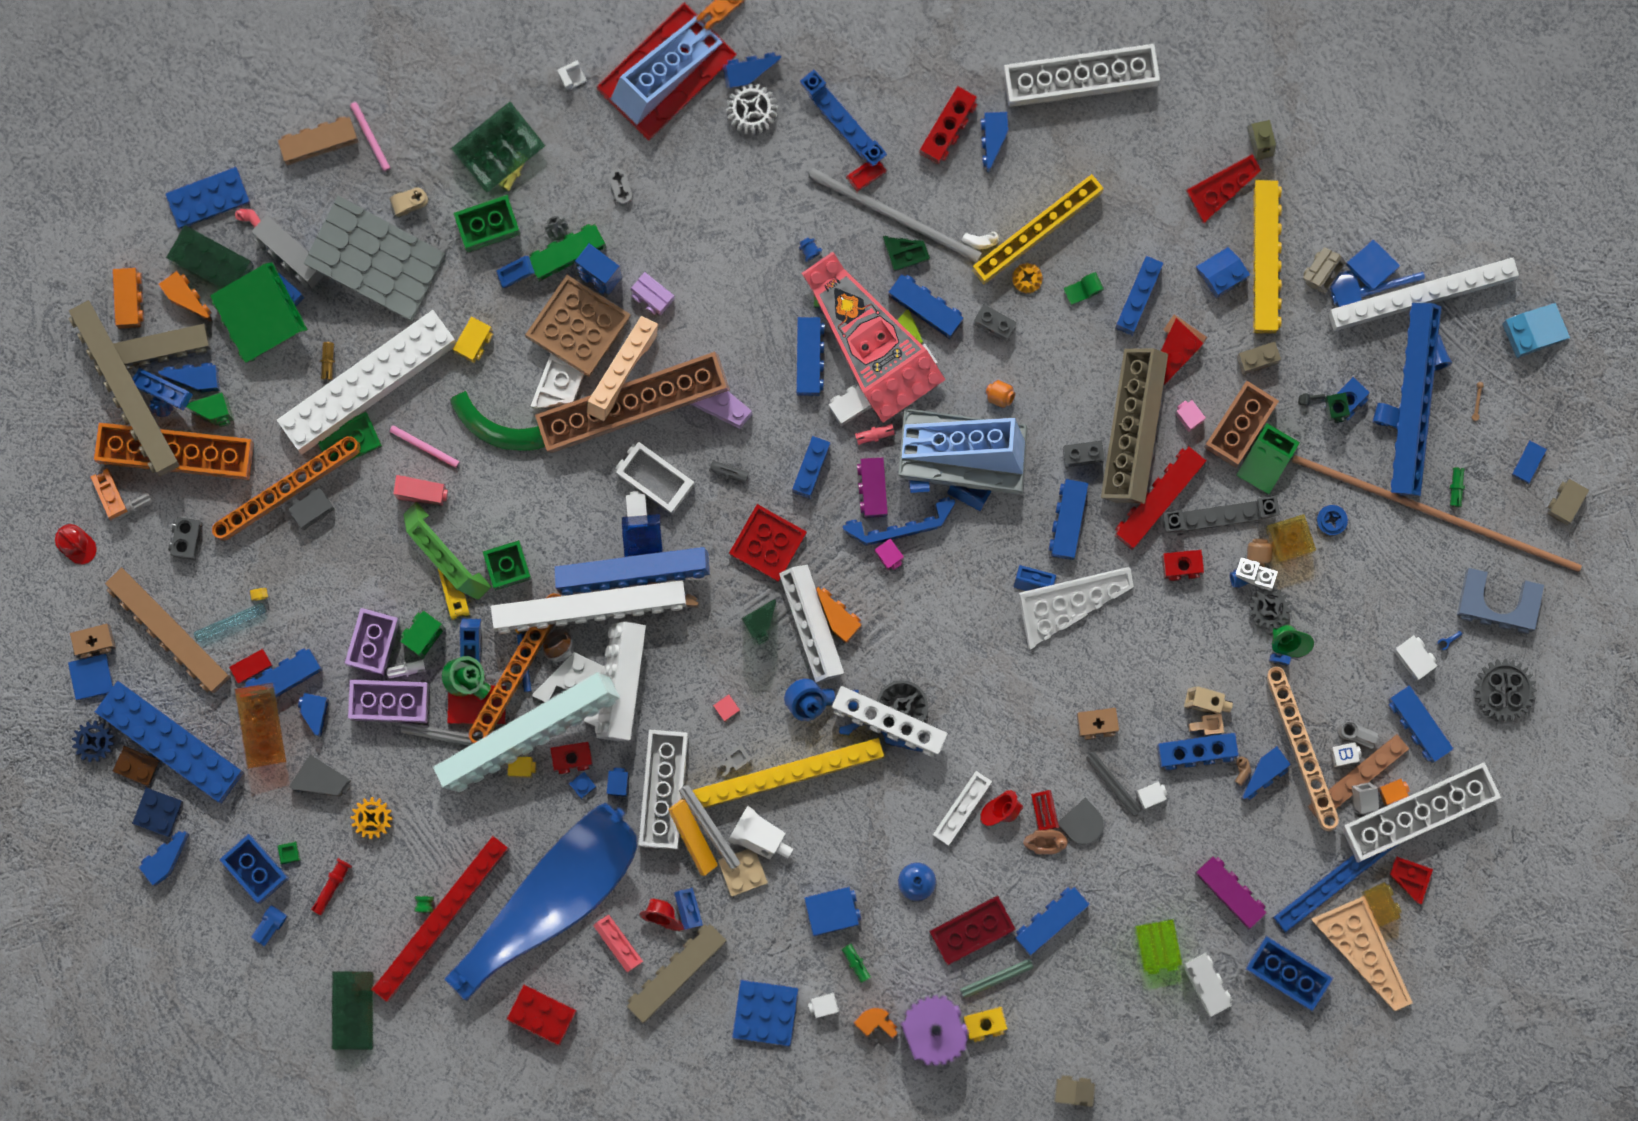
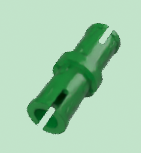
M1454 467L1452 468V484L1449 488L1451 489L1449 506L1462 507L1463 490H1465L1463 485L1465 469Z
M852 943L841 949L850 963V969L853 968L860 983L869 979L871 975L863 964L864 960L858 956Z

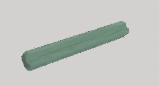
M1027 959L961 988V994L963 998L972 996L1033 969V964L1030 959Z

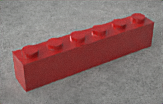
M1190 446L1186 450L1182 448L1175 456L1178 460L1174 464L1170 462L1164 469L1166 474L1163 478L1160 479L1158 477L1151 485L1153 490L1150 493L1146 492L1145 504L1141 503L1138 508L1134 506L1127 514L1129 516L1128 520L1125 523L1121 521L1115 528L1117 531L1115 537L1131 550L1137 546L1206 463L1207 460Z

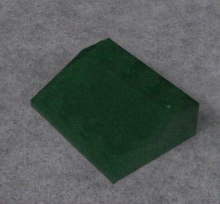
M510 101L450 150L487 193L546 145Z

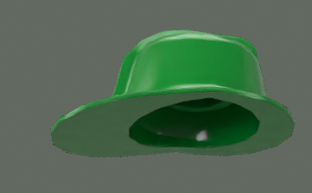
M1284 625L1278 629L1274 628L1272 631V649L1278 654L1298 658L1309 654L1313 650L1314 639L1307 633L1297 631L1293 626Z

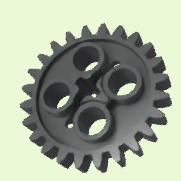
M1505 658L1501 664L1499 659H1497L1495 666L1492 662L1488 663L1489 669L1483 667L1484 674L1478 673L1477 676L1480 680L1474 681L1475 684L1479 685L1473 689V691L1478 692L1474 699L1481 700L1477 706L1483 705L1482 712L1488 710V717L1495 714V720H1499L1500 716H1502L1503 722L1507 721L1508 716L1511 721L1515 720V714L1518 718L1522 717L1521 711L1527 713L1528 709L1526 706L1532 707L1533 704L1530 700L1536 699L1535 696L1531 695L1537 691V689L1532 688L1536 681H1530L1533 674L1527 675L1528 668L1522 670V663L1515 666V660L1508 664ZM1504 673L1507 674L1506 684L1504 682ZM1493 675L1499 677V685H1494L1491 682ZM1511 676L1518 677L1519 684L1517 686L1510 682ZM1504 686L1506 687V689H1509V692H1507L1506 695L1504 691H1501V688H1503ZM1495 694L1500 698L1499 704L1492 703V695ZM1511 695H1516L1519 698L1518 705L1511 703ZM1504 696L1506 698V707L1503 706Z

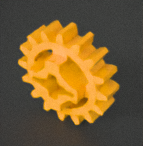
M371 797L370 802H368L364 798L363 804L356 803L359 807L358 809H352L355 813V816H350V819L355 820L352 827H358L355 832L358 834L362 831L363 838L367 834L370 839H373L374 835L381 838L380 833L387 834L385 828L392 827L388 823V821L393 820V817L388 815L392 810H386L388 804L384 803L381 805V799L375 802L374 797ZM371 805L378 806L374 810H369L367 808V806ZM366 812L371 815L376 814L374 818L378 824L372 821L368 822L369 817L366 814ZM360 813L363 814V821L361 823L359 822ZM384 813V823L382 824L381 815ZM369 827L377 828L375 831H367L366 829Z

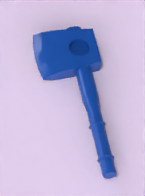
M1351 270L1340 272L1329 288L1332 293L1333 304L1341 307L1362 301L1361 297L1423 280L1425 275L1424 272L1413 273V275L1383 282L1372 291L1368 286L1359 288L1357 276Z

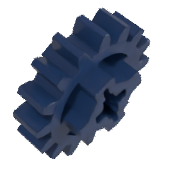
M86 721V727L80 724L81 730L74 731L77 737L72 738L76 742L72 748L78 749L75 754H82V760H86L88 757V762L90 763L93 762L94 758L97 762H100L101 756L107 759L106 752L112 753L109 747L115 746L114 743L110 742L114 735L108 734L111 731L110 728L104 729L106 724L101 723L98 726V721H94L93 725H91L89 721ZM91 729H98V730H100V732H97V733L95 734V733L90 732V730H91ZM82 736H84L83 744H81ZM90 737L96 739L95 743L97 747L91 744ZM106 739L105 746L103 748V740ZM95 750L97 754H87L86 752Z

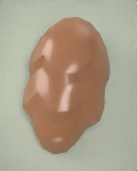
M1049 829L1046 831L1036 830L1025 837L1023 844L1036 854L1052 855L1065 849L1068 841L1061 832Z

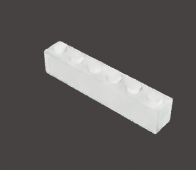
M924 344L923 346L927 349V351L929 352L930 356L932 357V359L934 360L935 364L937 365L938 362L936 361V359L934 358V356L932 355V353H931L930 350L928 349L927 345ZM853 385L846 390L847 393L842 397L837 395L830 400L829 409L841 427L872 408L859 386Z
M808 564L792 567L779 573L815 682L829 680L844 674Z

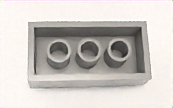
M266 215L251 231L254 235L253 240L262 250L266 248L270 254L269 256L277 263L281 261V265L290 275L296 274L297 281L305 288L308 285L313 289L325 276L304 265L309 252L269 216Z

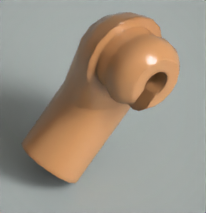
M1241 756L1236 760L1239 775L1235 782L1243 786L1252 770L1249 760Z

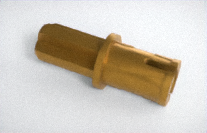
M323 342L322 360H320L322 362L320 379L322 380L326 379V372L327 380H333V363H335L333 360V342Z

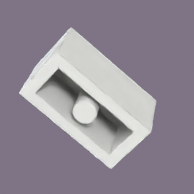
M1413 635L1393 650V652L1415 681H1418L1437 667V660L1432 653H1427L1423 648L1425 647L1423 641Z

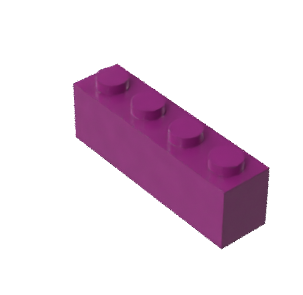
M1212 856L1195 874L1248 930L1251 929L1267 913L1264 910L1266 906L1259 899L1257 901L1254 900L1251 896L1253 894L1251 890L1245 885L1242 887L1237 882L1239 878L1232 871L1228 872L1224 868L1226 864L1219 857L1215 858Z

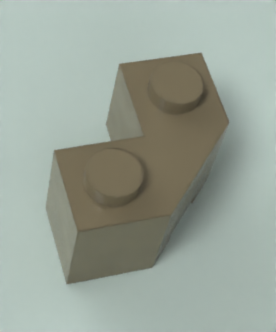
M1061 1075V1079H1056L1054 1102L1093 1107L1095 1083H1091V1079L1079 1078V1081H1074L1073 1076Z

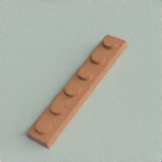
M1398 734L1328 790L1335 809L1353 795L1352 786L1368 783L1409 750ZM1325 799L1317 801L1318 806L1322 808L1328 806ZM1311 803L1308 806V809L1317 818L1313 804Z

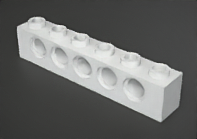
M843 686L840 687L832 705V709L835 710L834 714L843 718L847 715L852 718V722L861 726L865 723L874 732L880 733L883 731L892 740L898 741V739H901L910 748L915 749L917 746L923 749L922 753L931 757L934 754L938 756L948 734ZM856 702L859 705V709L856 712H851L848 709L849 703ZM874 710L877 716L875 719L869 720L865 716L866 712ZM892 718L894 725L890 728L885 727L883 724L884 719ZM903 726H910L912 733L908 736L901 733ZM923 733L928 734L930 737L929 742L921 743L919 735Z

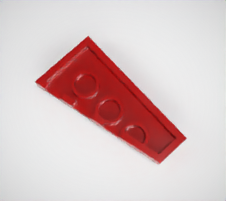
M1251 154L1186 189L1185 191L1201 221L1205 223L1241 188L1251 181L1261 169L1254 155Z

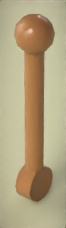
M1483 382L1476 384L1478 391L1475 411L1472 415L1473 421H1477L1480 418L1478 410L1481 390L1484 387Z

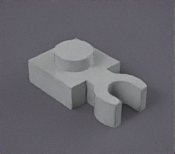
M739 744L725 755L727 761L719 762L716 767L717 769L720 766L726 767V771L722 774L725 777L730 773L732 767L738 771L752 759L741 744Z

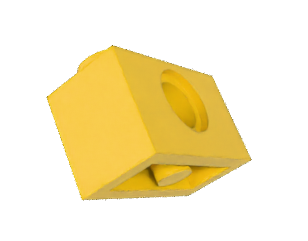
M1002 1007L963 1017L969 1033V1040L974 1039V1042L985 1040V1035L992 1034L993 1037L1003 1035V1030H1007ZM984 1019L991 1022V1028L988 1031H984L980 1027V1023Z

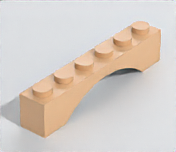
M640 317L588 400L587 414L605 421L631 370L656 339L657 323L645 317Z

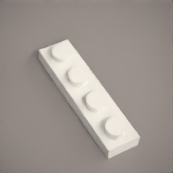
M976 771L933 833V836L949 846L992 781Z

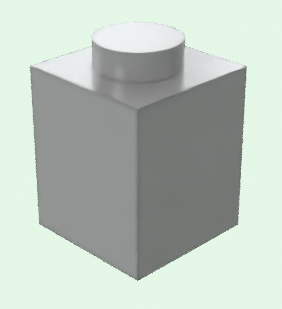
M1370 782L1352 786L1353 806L1358 812L1367 815L1379 810L1377 787Z

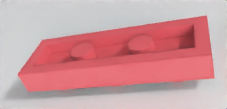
M607 915L593 925L626 972H629L643 962L610 915Z

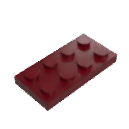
M997 895L929 932L948 966L1015 931L1016 928Z

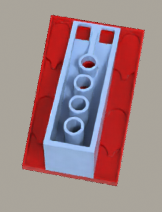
M685 2L596 87V90L630 121L648 141L723 70V65L728 64V60H733L737 55L711 28L709 30L704 28L706 23L703 20L701 22L696 20L698 15Z

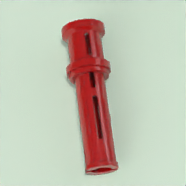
M337 858V864L333 871L329 872V879L311 908L313 912L321 916L339 884L344 883L346 873L353 867L340 858Z

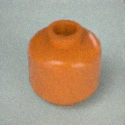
M996 380L993 384L990 383L986 389L988 402L996 406L1005 408L1014 401L1016 393L1013 386L1003 381Z

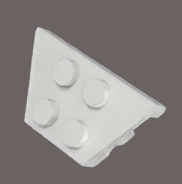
M550 354L531 403V408L562 406L573 402L584 374L555 355Z

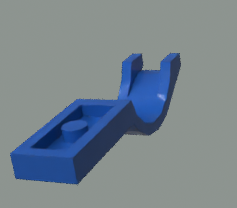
M852 723L840 727L839 734L850 736L852 731L861 727V725ZM881 731L885 744L923 752V749L917 746L915 749L906 746L905 741L898 739V741L892 740L887 737V733Z

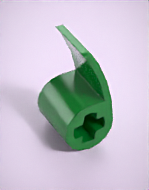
M1096 272L1084 276L1077 283L1064 287L1071 305L1088 299L1104 290Z

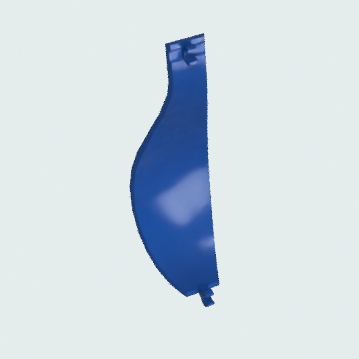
M606 803L595 807L568 830L532 869L474 947L445 977L447 983L464 1000L467 1001L497 970L581 921L613 891L628 870L637 849V835L623 819L625 812L621 808L615 811Z

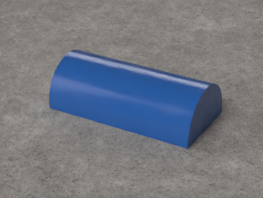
M1268 936L1262 940L1246 967L1248 971L1312 1011L1333 979L1330 975Z

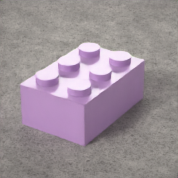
M361 608L345 664L384 676L400 620L396 617Z

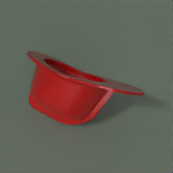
M63 525L55 535L57 548L72 562L87 564L94 559L97 551L96 543L77 525Z
M1007 790L984 806L980 814V820L986 826H993L1001 821L1012 822L1019 816L1020 811L1024 807L1018 801L1016 792Z
M652 898L646 910L639 913V916L645 921L658 924L673 931L684 930L682 923L675 919L673 906L666 901Z

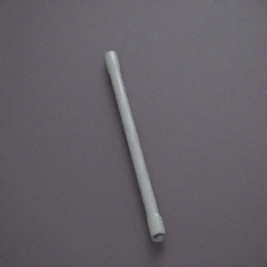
M815 168L809 174L808 178L821 185L834 189L943 244L976 263L982 255V252L964 245L861 192H857L855 189Z

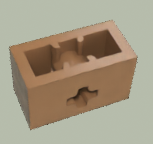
M109 624L70 633L74 654L77 657H81V659L93 657L92 654L98 652L100 654H107L111 652V649L116 648ZM92 638L98 641L94 643V646L89 644L92 642Z
M1116 708L1077 713L1079 736L1084 737L1085 740L1095 739L1096 735L1103 734L1104 737H1112L1119 731ZM1096 720H1099V723H1103L1100 729H1097V726H1093Z

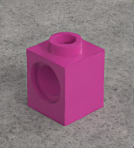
M891 539L875 549L876 555L887 570L891 568L895 570L903 564L901 561L904 560V556Z

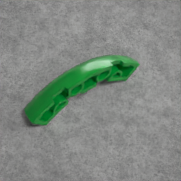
M466 391L450 399L451 405L460 421L472 434L482 441L505 450L532 451L545 448L539 426L515 429L498 425L487 419L475 408Z

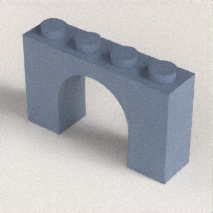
M1471 568L1466 570L1457 615L1461 616V619L1467 621L1477 619L1484 625L1495 623L1499 624V628L1508 630L1511 627L1517 628L1518 632L1525 634L1535 630L1544 589L1543 584L1524 581L1515 610L1508 614H1498L1490 610L1484 601L1483 594L1488 572Z

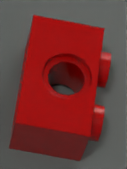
M1202 549L1163 553L1162 555L1164 579L1169 578V581L1181 580V577L1188 576L1189 579H1197L1204 573ZM1181 561L1186 562L1188 569L1185 571L1181 570L1178 567V563Z
M588 741L550 748L553 769L559 775L570 773L571 769L586 771L589 770V766H593ZM569 754L577 755L575 763L570 764L567 762Z

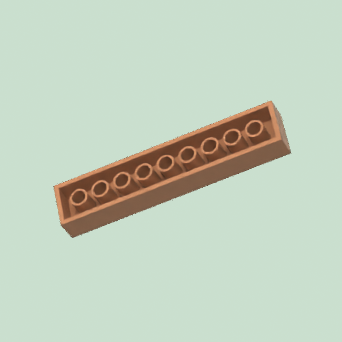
M712 352L624 383L605 421L587 414L588 400L591 395L539 413L535 417L546 450L553 453L730 391L719 355L716 352Z

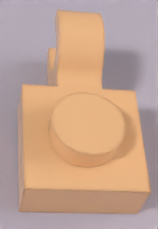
M1222 714L1201 716L1202 722L1188 724L1189 732L1203 730L1204 736L1224 733Z

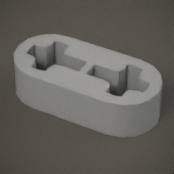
M615 169L610 173V182L615 199L619 204L627 205L632 200L629 182L623 170ZM616 174L623 176L621 178L622 185H618L617 180H613L616 178ZM620 189H624L625 194H629L626 196V200L619 198L621 196Z

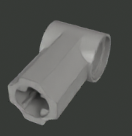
M1352 721L1345 722L1338 728V734L1342 739L1350 740L1370 749H1373L1379 734L1361 727ZM1346 725L1352 728L1351 736L1346 735L1344 732Z

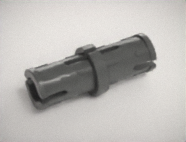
M715 460L712 461L709 469L710 472L723 475L726 479L732 478L746 483L749 475L748 471L746 472L733 467L732 464L726 465Z

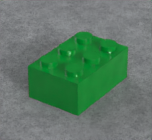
M508 195L453 213L467 253L521 235Z

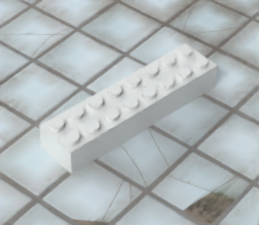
M1154 44L1004 65L1003 69L1009 107L1155 87L1160 82Z
M1484 762L1346 824L1341 828L1358 863L1501 798Z

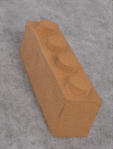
M343 116L329 124L328 122L317 125V128L311 130L310 128L300 130L298 134L284 135L278 140L284 162L286 165H290L359 143L351 118Z

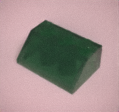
M775 599L741 618L742 626L754 645L756 643L761 645L769 640L768 636L771 635L777 612V602Z

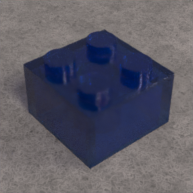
M660 514L622 517L624 557L663 552Z

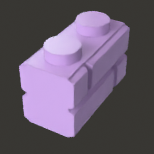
M646 272L641 275L630 289L631 297L638 303L644 302L647 305L646 309L653 315L657 313L661 316L675 299L672 293Z

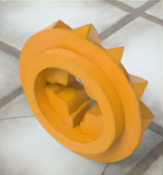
M1029 263L1019 265L1012 275L1015 288L1023 293L1035 292L1039 289L1043 280L1041 270L1035 264ZM1024 272L1027 275H1032L1034 273V275L1031 277V283L1027 280L1022 281V279L1024 278Z

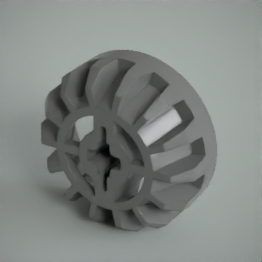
M900 680L888 684L881 690L877 702L889 706L890 701L893 700V709L895 710L898 709L899 703L901 705L907 703L905 706L906 711L900 710L899 712L910 716L911 704L914 702L915 712L912 717L924 722L928 712V701L925 693L919 686L909 681ZM898 695H906V696H908L906 699H905V698H899V699H897V700L895 699V696H898ZM886 718L883 724L885 727L890 728L894 725V720ZM907 725L901 728V733L912 731L911 727Z

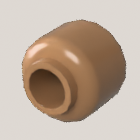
M1253 539V542H1250L1247 546V559L1260 563L1259 566L1265 567V563L1272 561V544L1268 543L1267 539Z

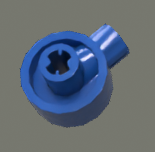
M811 679L795 681L786 690L784 696L786 707L800 721L814 720L821 715L826 706L833 705L835 701V694L832 688L821 689Z

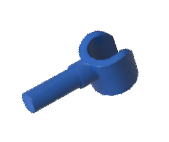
M1459 631L1447 639H1440L1438 643L1441 641L1447 642V646L1441 650H1446L1451 642L1462 635V632Z

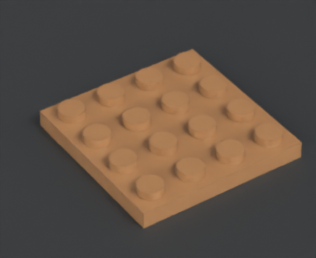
M566 275L525 334V337L590 377L631 317V314Z

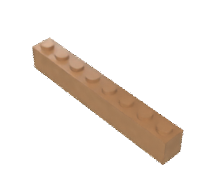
M122 567L105 583L109 587L107 592L112 597L118 596L122 600L119 604L127 612L131 610L135 614L133 618L140 625L144 623L148 627L146 631L153 638L157 636L162 641L160 645L167 652L171 650L175 654L173 658L179 665L184 663L188 667L186 672L193 679L197 677L201 681L199 685L207 693L209 691L215 693L231 678Z

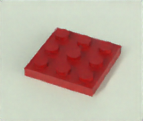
M757 504L732 546L729 555L779 582L781 579L779 573L786 571L807 531Z

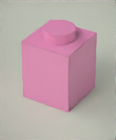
M1193 400L1190 402L1184 401L1177 406L1176 416L1188 432L1206 419Z

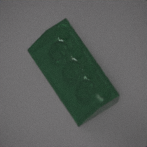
M332 971L331 1050H373V991L371 989L374 987V972Z

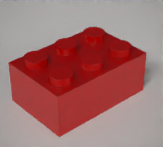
M523 984L506 1020L557 1045H561L577 1010Z

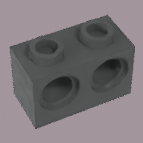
M1102 440L1064 445L1063 447L1065 468L1103 463L1105 459Z
M177 517L176 522L174 521L172 524L173 540H170L168 546L171 556L196 560L202 529V522L200 520ZM187 524L190 525V531L183 534L182 527ZM182 543L187 544L185 552H179L178 550L179 545Z

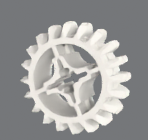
M751 83L749 84V89H746L743 85L741 86V92L739 89H735L736 95H730L733 101H727V105L730 107L726 111L731 113L728 119L733 120L732 126L738 125V131L745 128V134L748 133L749 129L752 135L755 134V129L762 133V127L769 129L768 123H774L771 117H777V113L774 112L777 110V105H773L776 99L771 98L772 92L766 93V87L759 90V84L756 85L755 89ZM747 96H755L753 100L743 99ZM762 99L768 107L766 114L759 108ZM738 104L745 110L742 119L736 112ZM755 106V112L753 110L749 112V107ZM751 118L761 119L757 122H749Z

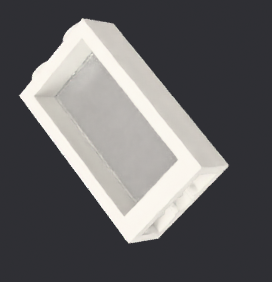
M640 442L637 445L633 444L627 452L629 455L625 461L622 459L616 466L617 476L673 515L694 487V481Z

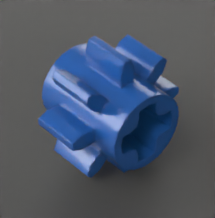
M153 397L150 401L151 413H156L158 417H167L173 411L172 405L156 397Z

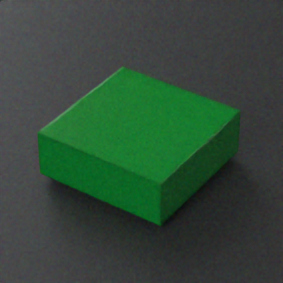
M296 841L277 845L281 865L301 861Z

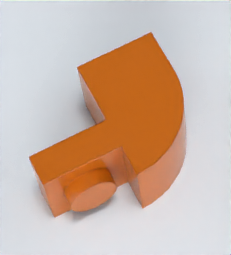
M880 1008L866 1010L854 1022L866 1036H869L878 1025L891 1038L898 1033L895 1030L897 1026L890 1019L887 1022L884 1020L889 1013Z

